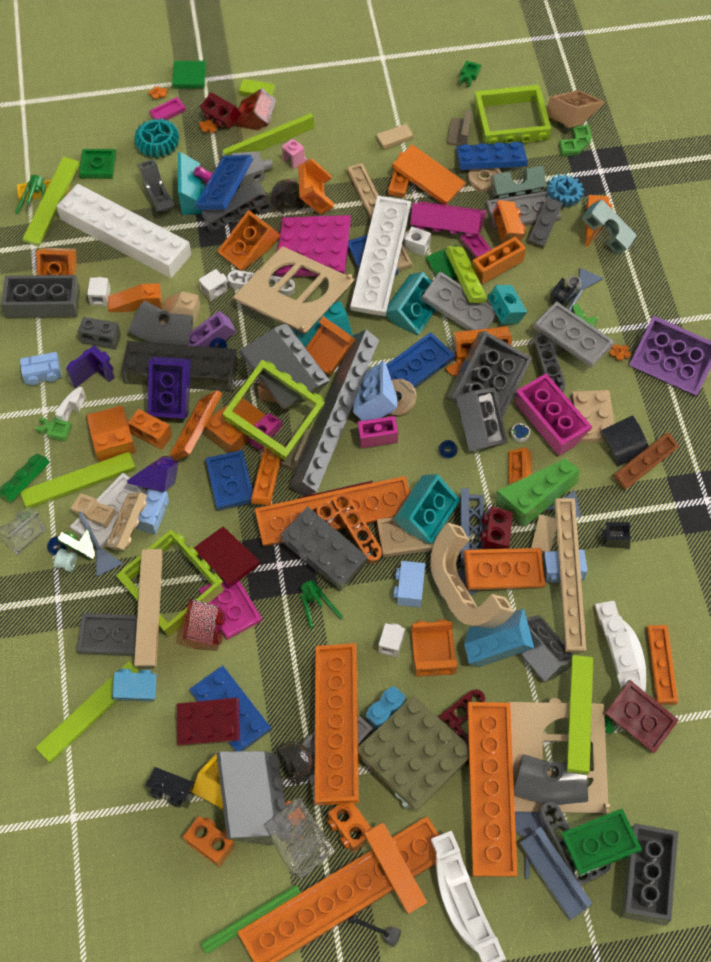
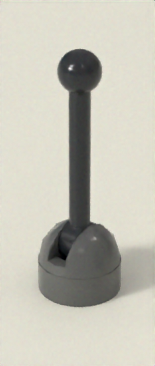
M356 915L349 918V922L352 924L358 923L383 934L384 941L388 945L396 947L402 930L396 927H388L383 930L358 919Z

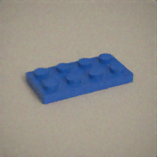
M523 142L463 144L456 146L460 170L527 166L528 160Z
M223 156L195 204L197 209H226L253 161L252 156Z
M430 332L387 363L386 366L391 380L404 379L416 388L453 361L455 354ZM398 392L396 395L399 399H401L402 394Z
M223 665L189 689L196 701L227 698L239 699L240 741L228 742L235 752L244 751L272 730Z

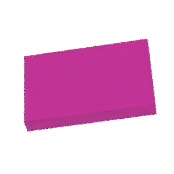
M240 581L230 588L222 582L221 585L224 591L207 604L227 640L262 622L260 614ZM208 584L199 589V593L202 595L212 585Z

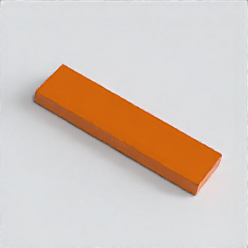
M265 447L251 503L271 506L281 458Z
M647 625L646 632L655 701L660 705L677 704L678 698L668 625Z
M381 823L365 832V838L406 913L409 914L428 903L385 824Z

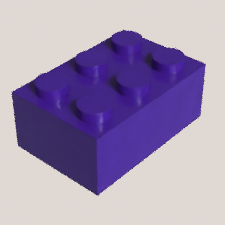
M153 357L149 360L148 414L155 417L184 419L189 415L191 359Z

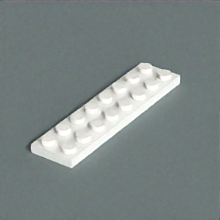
M377 196L350 310L386 316L410 213L411 201Z

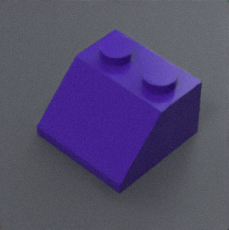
M162 456V458H159L128 479L127 484L165 492L176 482L179 461H174L172 457Z

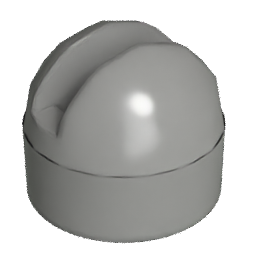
M571 276L567 279L569 290L574 284L577 286V291L581 288V279L578 276Z

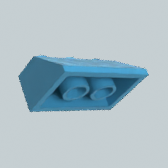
M524 609L515 611L506 622L498 627L485 629L473 626L468 628L464 644L469 664L477 667H482L534 649Z

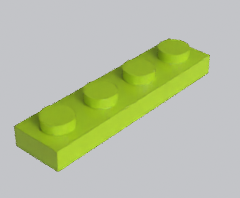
M448 246L445 252L469 303H485L487 300L486 294L464 248Z

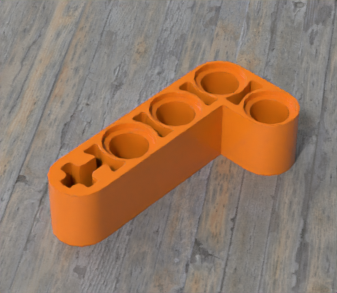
M345 493L337 494L318 506L316 514L327 523L337 518L340 519L355 546L367 556L366 563L375 564L379 561L382 554L381 547L349 495ZM344 500L347 502V506L341 508L337 505V502ZM328 510L331 515L323 517L320 515V511ZM353 516L357 519V523L350 524L347 522V518ZM364 533L367 535V540L360 541L357 535ZM369 548L372 552L376 551L375 557L373 555H368Z

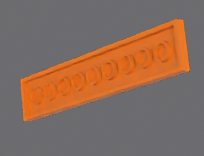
M427 816L392 837L414 878L436 865V852L431 839L439 836ZM373 850L237 933L253 962H280L351 916L391 893L394 889Z

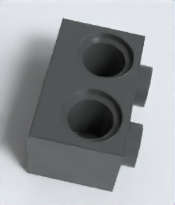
M83 317L78 329L81 344L116 350L121 337L119 325L116 322Z

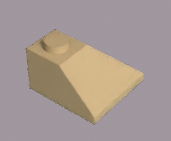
M181 291L168 297L162 310L174 314L192 315L194 326L201 309L199 295ZM164 317L161 320V324H166L169 318Z

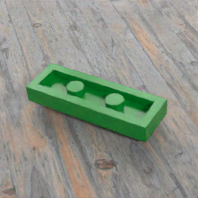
M37 453L31 456L28 462L21 469L17 470L8 482L2 485L0 498L11 503L50 463L47 457Z

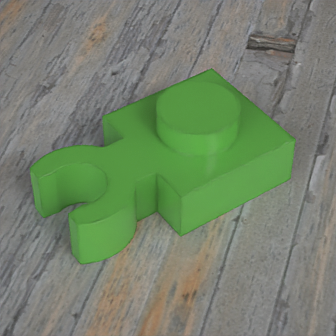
M46 418L39 419L40 423L44 424V426H36L38 433L44 434L47 432L48 438L66 442L72 428L71 422L53 418L52 422H48Z

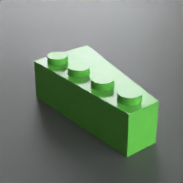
M565 458L498 490L497 505L504 510L512 511L513 518L525 527L552 505L555 499H559L578 483L580 469Z

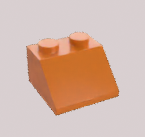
M497 201L492 215L501 243L515 236L521 241L526 233L524 224H521L519 208H516L515 202Z
M40 248L36 250L37 275L76 274V249Z

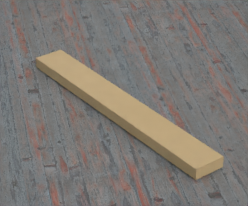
M363 163L347 167V173L370 220H372L377 196L379 195ZM403 243L397 265L398 272L412 268L413 265Z
M575 498L555 499L554 504L565 653L586 652L587 649Z

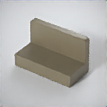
M466 110L464 119H451L448 145L461 146L468 143L472 111Z
M306 430L305 435L300 439L286 461L281 460V467L296 471L310 439L311 430Z

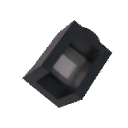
M561 278L550 293L551 304L553 305L557 301L566 308L576 296L577 286L574 284L569 290L564 287L565 279Z
M606 522V529H602V541H606V547H625L630 549V522Z

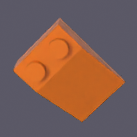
M248 210L217 252L243 271L271 249L280 237V234Z
M242 398L233 411L253 426L266 415L244 398ZM226 406L209 418L204 427V433L208 439L225 452L230 453L239 451L248 442V436L222 419V414L228 407Z
M123 405L86 415L99 462L126 452H130V454L136 453Z

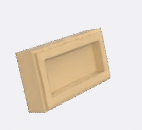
M407 124L378 133L376 138L384 150L412 140L413 133Z
M539 515L531 548H541L542 554L551 552L556 532L555 518Z

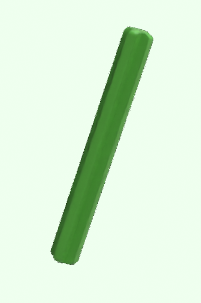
M296 885L292 886L202 941L201 946L204 952L208 954L238 936L237 932L299 895L301 891Z

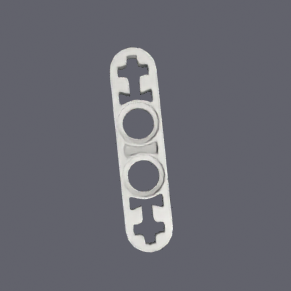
M233 270L228 274V284L232 288L241 289L253 277L254 273ZM271 276L269 282H273L276 285L282 277ZM290 279L278 292L285 296L293 295L295 293L294 281Z

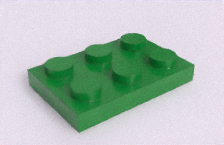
M623 808L561 833L579 876L642 851Z

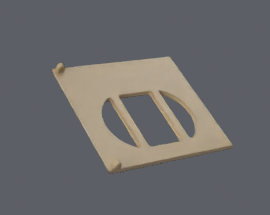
M282 246L233 296V300L283 324L286 323L297 331L307 333L355 279L352 278L351 274H342ZM287 265H294L273 288H270L269 279L276 270ZM301 267L319 274L316 280L297 300L278 292ZM324 279L328 280V290L321 298L303 303Z
M552 698L548 703L507 702L510 703L514 787L523 754L543 760V741L568 742V735L544 734L543 731L555 720L569 719V703H561L558 698ZM592 703L590 742L592 743L593 771H590L586 777L591 778L593 781L588 787V802L558 805L562 812L609 813L604 704ZM547 771L549 777L556 778V771ZM514 795L515 811L539 812L544 805Z

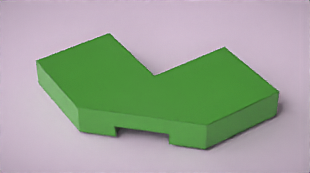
M589 125L573 127L574 139L559 140L562 157L579 155L591 142L592 135Z

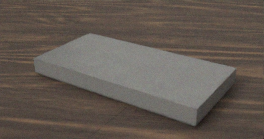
M539 192L487 200L486 207L493 230L497 231L492 215L497 201L515 202L516 208L518 207L521 213V224L529 226L535 225L549 193ZM560 212L556 218V221H561Z
M442 272L438 273L421 297V300L468 331L487 329L496 316L493 307L486 301L485 303H469L462 286Z
M557 301L534 323L533 327L591 368L606 354L615 342Z

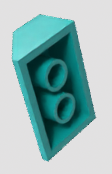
M180 152L178 153V195L182 215L202 214V210H198L195 204L203 192L205 184L202 183L201 178L193 174L195 168L200 163Z
M424 272L410 274L388 305L386 316L395 326L415 335L421 333L436 310L421 300V297L432 283Z
M341 301L333 303L307 333L291 328L305 348L322 325L319 323L322 317H325L353 337L348 316Z
M438 474L422 475L394 520L405 532L428 544H432L460 499Z

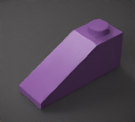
M218 311L193 329L189 334V349H180L183 356H188L220 344L234 335L236 330L231 319Z

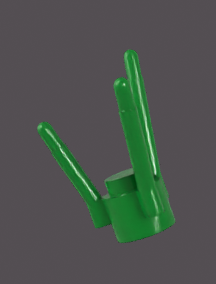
M38 175L30 176V180L27 182L26 189L15 211L16 214L19 213L27 194V204L30 203L33 192L39 193L41 190V197L43 198L46 185L43 184V177Z
M308 581L301 586L300 589L303 594L300 597L304 604L310 628L313 627L307 600L310 602L316 600L318 605L322 607L323 604L319 598L320 596L340 619H343L342 614L326 597L321 588L317 587L314 581Z

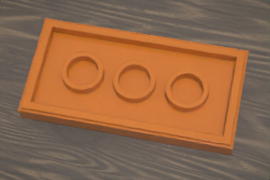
M413 144L392 164L393 169L443 205H447L466 183Z
M216 390L199 399L168 457H172L174 461L190 455L222 396L220 391Z
M541 548L463 551L467 590L545 587Z

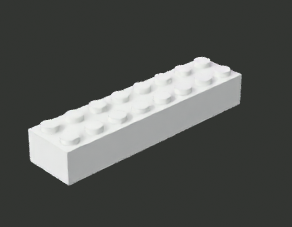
M77 184L56 206L60 220L169 278H172L191 256L189 241L80 184Z

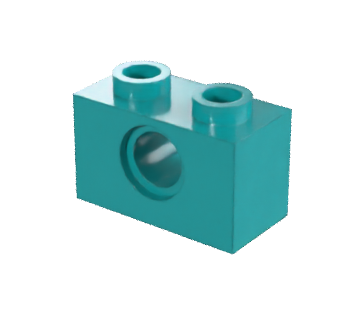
M495 285L487 296L501 324H519L527 313L512 285Z

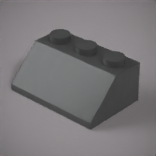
M495 388L475 390L456 396L469 451L508 442Z
M540 615L528 617L527 622L534 649L522 652L521 654L524 661L534 668L540 679L545 682L553 680L571 667V658L574 654L565 653L564 642Z

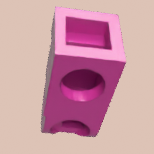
M268 413L254 427L272 438L281 429L283 422L271 413ZM248 436L249 443H251L259 450H262L264 448L261 444H259L258 442H256Z

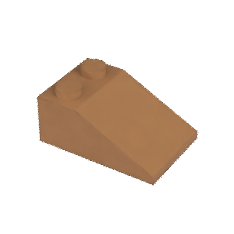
M580 90L550 96L547 114L552 121L561 122L565 127L573 128L584 123L604 105V101Z

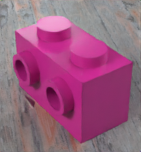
M395 416L359 421L358 435L361 448L398 443V428Z

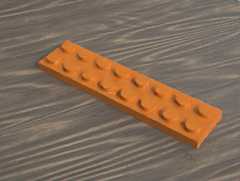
M406 476L255 508L263 547L283 543L281 542V534L307 506L317 513V508L321 503L340 493L350 496L366 524L375 523L377 519L395 517L410 495ZM339 500L337 505L344 508L347 506V502ZM328 510L320 511V515L323 517L331 515ZM350 516L347 518V522L356 524L357 519ZM339 518L328 523L336 531L345 529Z
M357 644L316 646L315 805L359 803Z
M468 702L472 877H517L510 703Z

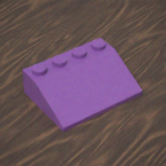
M653 316L629 366L697 396L711 370V341Z

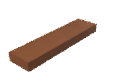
M667 432L614 473L612 477L624 491L679 448V445L670 433Z

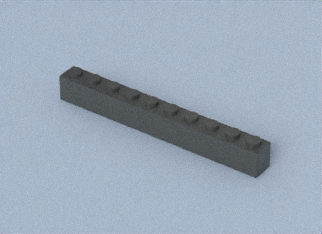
M367 330L353 335L356 341L343 358L324 407L321 410L291 481L290 487L303 496L318 491L378 345L379 339Z

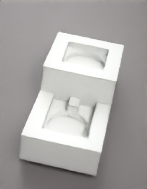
M83 387L76 388L65 398L55 414L56 419L68 422L72 411L80 412L86 398Z

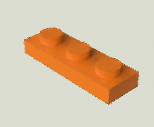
M395 169L388 189V195L405 198L410 180Z

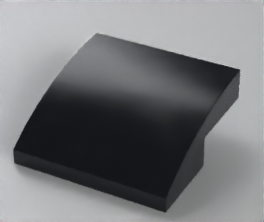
M634 415L600 431L602 438L609 447L608 453L617 467L631 461L649 447Z

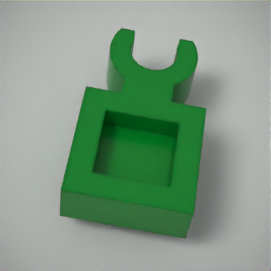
M466 60L461 70L459 85L466 81L468 82L467 87H470L472 80H476L481 64Z

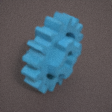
M557 174V177L553 176L549 180L546 192L549 193L548 197H553L554 200L563 203L564 207H567V204L573 207L574 203L578 204L584 195L583 184L577 183L578 178L572 179V175L567 177L566 174L563 176Z

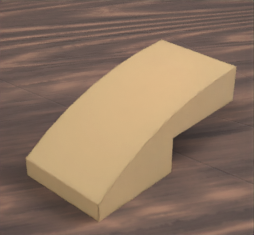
M81 493L70 508L78 515L81 511L87 520L105 528L108 527L117 513L114 508L98 503L96 498Z

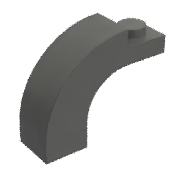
M152 159L137 164L144 188L156 212L169 210L170 207L174 206V202L164 187L156 162Z

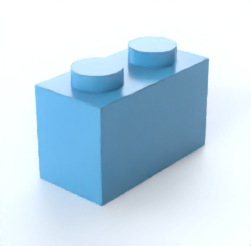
M118 669V672H114L112 700L154 702L157 674H152L151 670H139V673H131L130 669Z

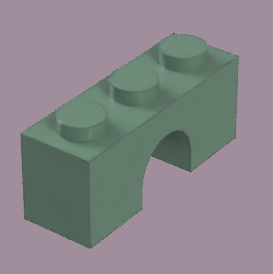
M543 166L523 170V181L521 184H517L512 180L510 172L490 176L493 197L499 196V199L507 198L511 193H515V196L524 195L525 191L531 190L532 193L542 191L541 188L546 187Z
M602 199L593 203L581 218L593 231L601 226L607 228L609 237L605 243L616 255L627 250L637 236Z

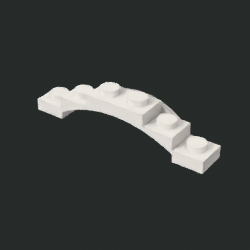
M615 601L595 604L594 609L598 623L604 631L614 661L619 689L621 690L627 680H631L645 692V659L635 632L619 616Z
M452 831L432 838L431 842L436 852V872L439 890L453 926L462 939L472 949L477 951L481 962L505 961L506 958L499 941L495 937L474 892Z

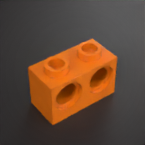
M140 409L128 421L132 435L160 450L165 447L172 437L169 424Z
M354 803L339 804L328 812L329 820L327 823L334 832L336 830L341 835L340 841L346 849L350 848L354 853L368 843L364 833L372 828ZM340 814H347L349 819L341 822L337 817ZM353 831H359L362 836L359 839H352L350 834Z
M198 816L183 836L186 844L220 867L234 849V841L227 839L226 830L221 832L215 828L216 824L208 817L203 819ZM205 829L208 831L207 835L203 838L196 836L199 830ZM217 842L225 844L224 848L219 851L214 850L213 847Z

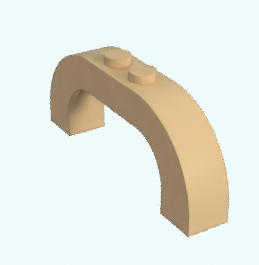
M447 523L438 534L431 553V572L440 590V595L446 600L449 610L464 624L485 629L500 626L515 613L506 597L491 594L482 605L477 607L456 569L457 557L462 548L469 542V538L461 526Z

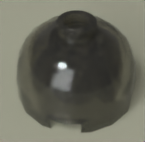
M280 180L271 190V201L280 213L291 212V214H294L304 205L299 195V183L295 180Z
M289 741L276 748L280 761L282 760L286 768L285 772L293 784L298 785L310 777L314 769L312 759L315 758L310 747L306 748L298 741Z

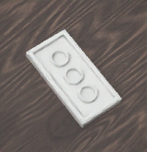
M124 473L96 499L98 503L112 507L117 512L108 527L105 528L87 520L101 548L106 545L127 493L141 492L145 495L147 493V490L143 487L127 484V480L130 478ZM80 516L70 526L71 530L81 537L86 531Z

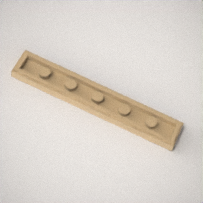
M143 549L141 554L134 663L136 668L156 667L162 549Z

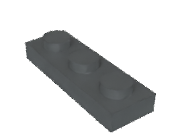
M549 197L546 198L527 243L544 249L563 203Z

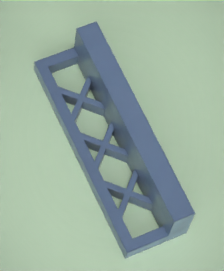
M461 488L460 526L468 538L473 533L479 537V532L483 529V524H481V518L484 513L483 495H469V488ZM469 501H479V506L473 510L469 506ZM473 516L479 520V524L476 527L469 524V519ZM469 541L460 551L461 567H465L463 551L479 550L478 546L481 549V541L475 545Z
M541 827L519 843V846L569 921L593 904Z

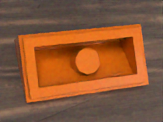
M526 447L509 451V485L532 474V454Z

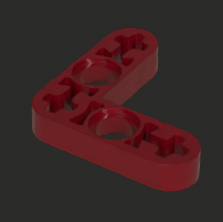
M477 689L468 692L438 717L444 723L448 722V727L452 731L455 729L456 731L454 732L461 736L466 744H468V735L460 726L468 720L467 704L472 702V696L474 698L479 697V702H485L484 693ZM457 708H463L466 711V715L464 717H457L454 711Z

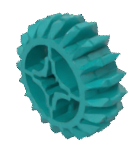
M156 117L155 120L149 119L148 122L143 121L142 125H138L134 135L137 149L145 157L150 155L151 159L154 156L159 159V156L171 155L172 151H176L180 139L178 129L174 123H170L169 120L164 121L163 118L157 120Z

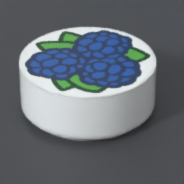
M518 423L512 427L511 437L515 442L523 443L529 439L530 429L527 425Z

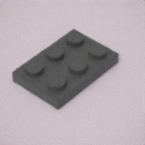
M82 613L77 653L135 656L138 615Z

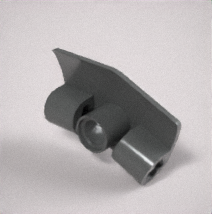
M143 301L132 320L129 332L157 347L188 350L189 334L193 328V316L169 313L147 301ZM164 317L169 318L166 324H161V320Z
M526 754L522 755L518 768L519 774L514 787V795L541 804L554 802L558 805L588 802V786L585 774L567 772V762H548ZM547 768L556 770V778L548 776Z

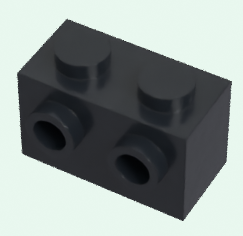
M154 767L145 785L149 796L157 800L164 799L177 808L181 806L188 809L194 795L192 793L193 781Z

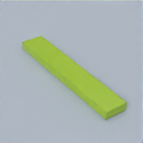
M309 113L222 150L223 156L232 155L231 153L259 152L314 129V116L312 113Z
M63 156L23 237L24 242L40 247L57 212L56 206L63 200L80 165L79 161Z
M126 452L24 489L21 492V496L28 510L118 477L122 473H129L136 470L130 452Z
M572 655L567 772L588 775L590 772L593 657Z
M130 661L120 668L130 669L131 673H139V670ZM113 676L35 747L50 764L118 701L112 700Z

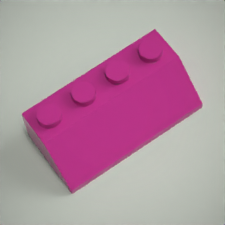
M420 201L413 203L410 225H415V228L418 229L432 227V231L442 232V229H446L452 234H459V231L466 232L467 236H476V234L482 231L487 210Z
M547 373L516 390L514 403L558 456L574 448L592 429L589 422Z

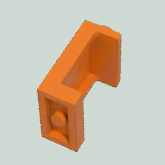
M313 159L298 165L300 198L320 215L333 209L334 203L324 193V183L331 180V175Z
M322 317L319 321L322 325L306 346V350L324 373H328L331 376L356 339L325 317Z
M442 619L436 622L418 621L412 624L411 634L415 677L456 674L457 659H455L452 621Z

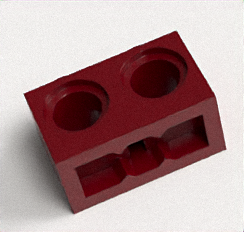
M211 91L199 107L205 118L210 121L211 119L215 120V123L222 128L225 126L231 129L241 114L235 105Z
M491 506L486 513H483L481 518L483 529L479 536L481 549H508L510 546L512 511Z

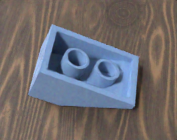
M384 361L367 370L355 398L353 412L362 421L382 418L394 412L397 408V395Z

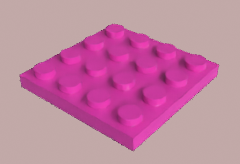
M351 216L283 217L278 250L283 246L345 274ZM294 265L279 268L275 271V275L283 277ZM301 267L292 277L319 276V274Z

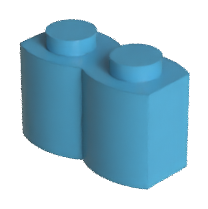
M393 686L383 693L380 701L374 703L368 709L366 722L373 727V731H376L405 703V695Z

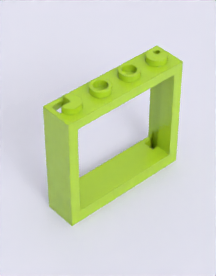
M540 84L475 91L474 106L484 144H495L498 142L529 143L550 140L551 125ZM536 101L542 126L489 131L484 107Z
M261 360L223 412L222 419L286 461L324 407L325 402L322 401L323 398L317 393L312 394L309 392L304 384L291 380L292 377L286 372L281 373L278 371L273 363ZM262 371H265L315 405L286 448L233 412Z
M172 529L148 549H162L164 553L175 544L212 586L169 623L159 613V626L168 637L224 591L221 585L223 581L217 573L212 574L209 571L211 567L204 559L200 561L196 557L199 555L192 546L187 547L185 545V538L180 533L176 535ZM141 554L116 574L117 578L137 601H139V589L131 580L140 573Z

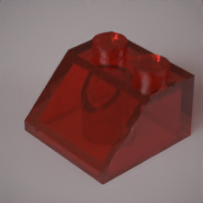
M263 88L241 100L238 108L241 114L233 125L257 131L267 127L271 121L270 117L275 110L276 99Z
M189 599L182 639L194 649L218 651L219 645L222 643V625L225 624L226 620L224 611L219 606Z

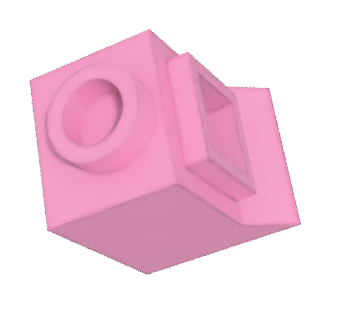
M292 139L282 146L283 161L286 162L291 158L293 169L308 160L304 157V147L297 141Z

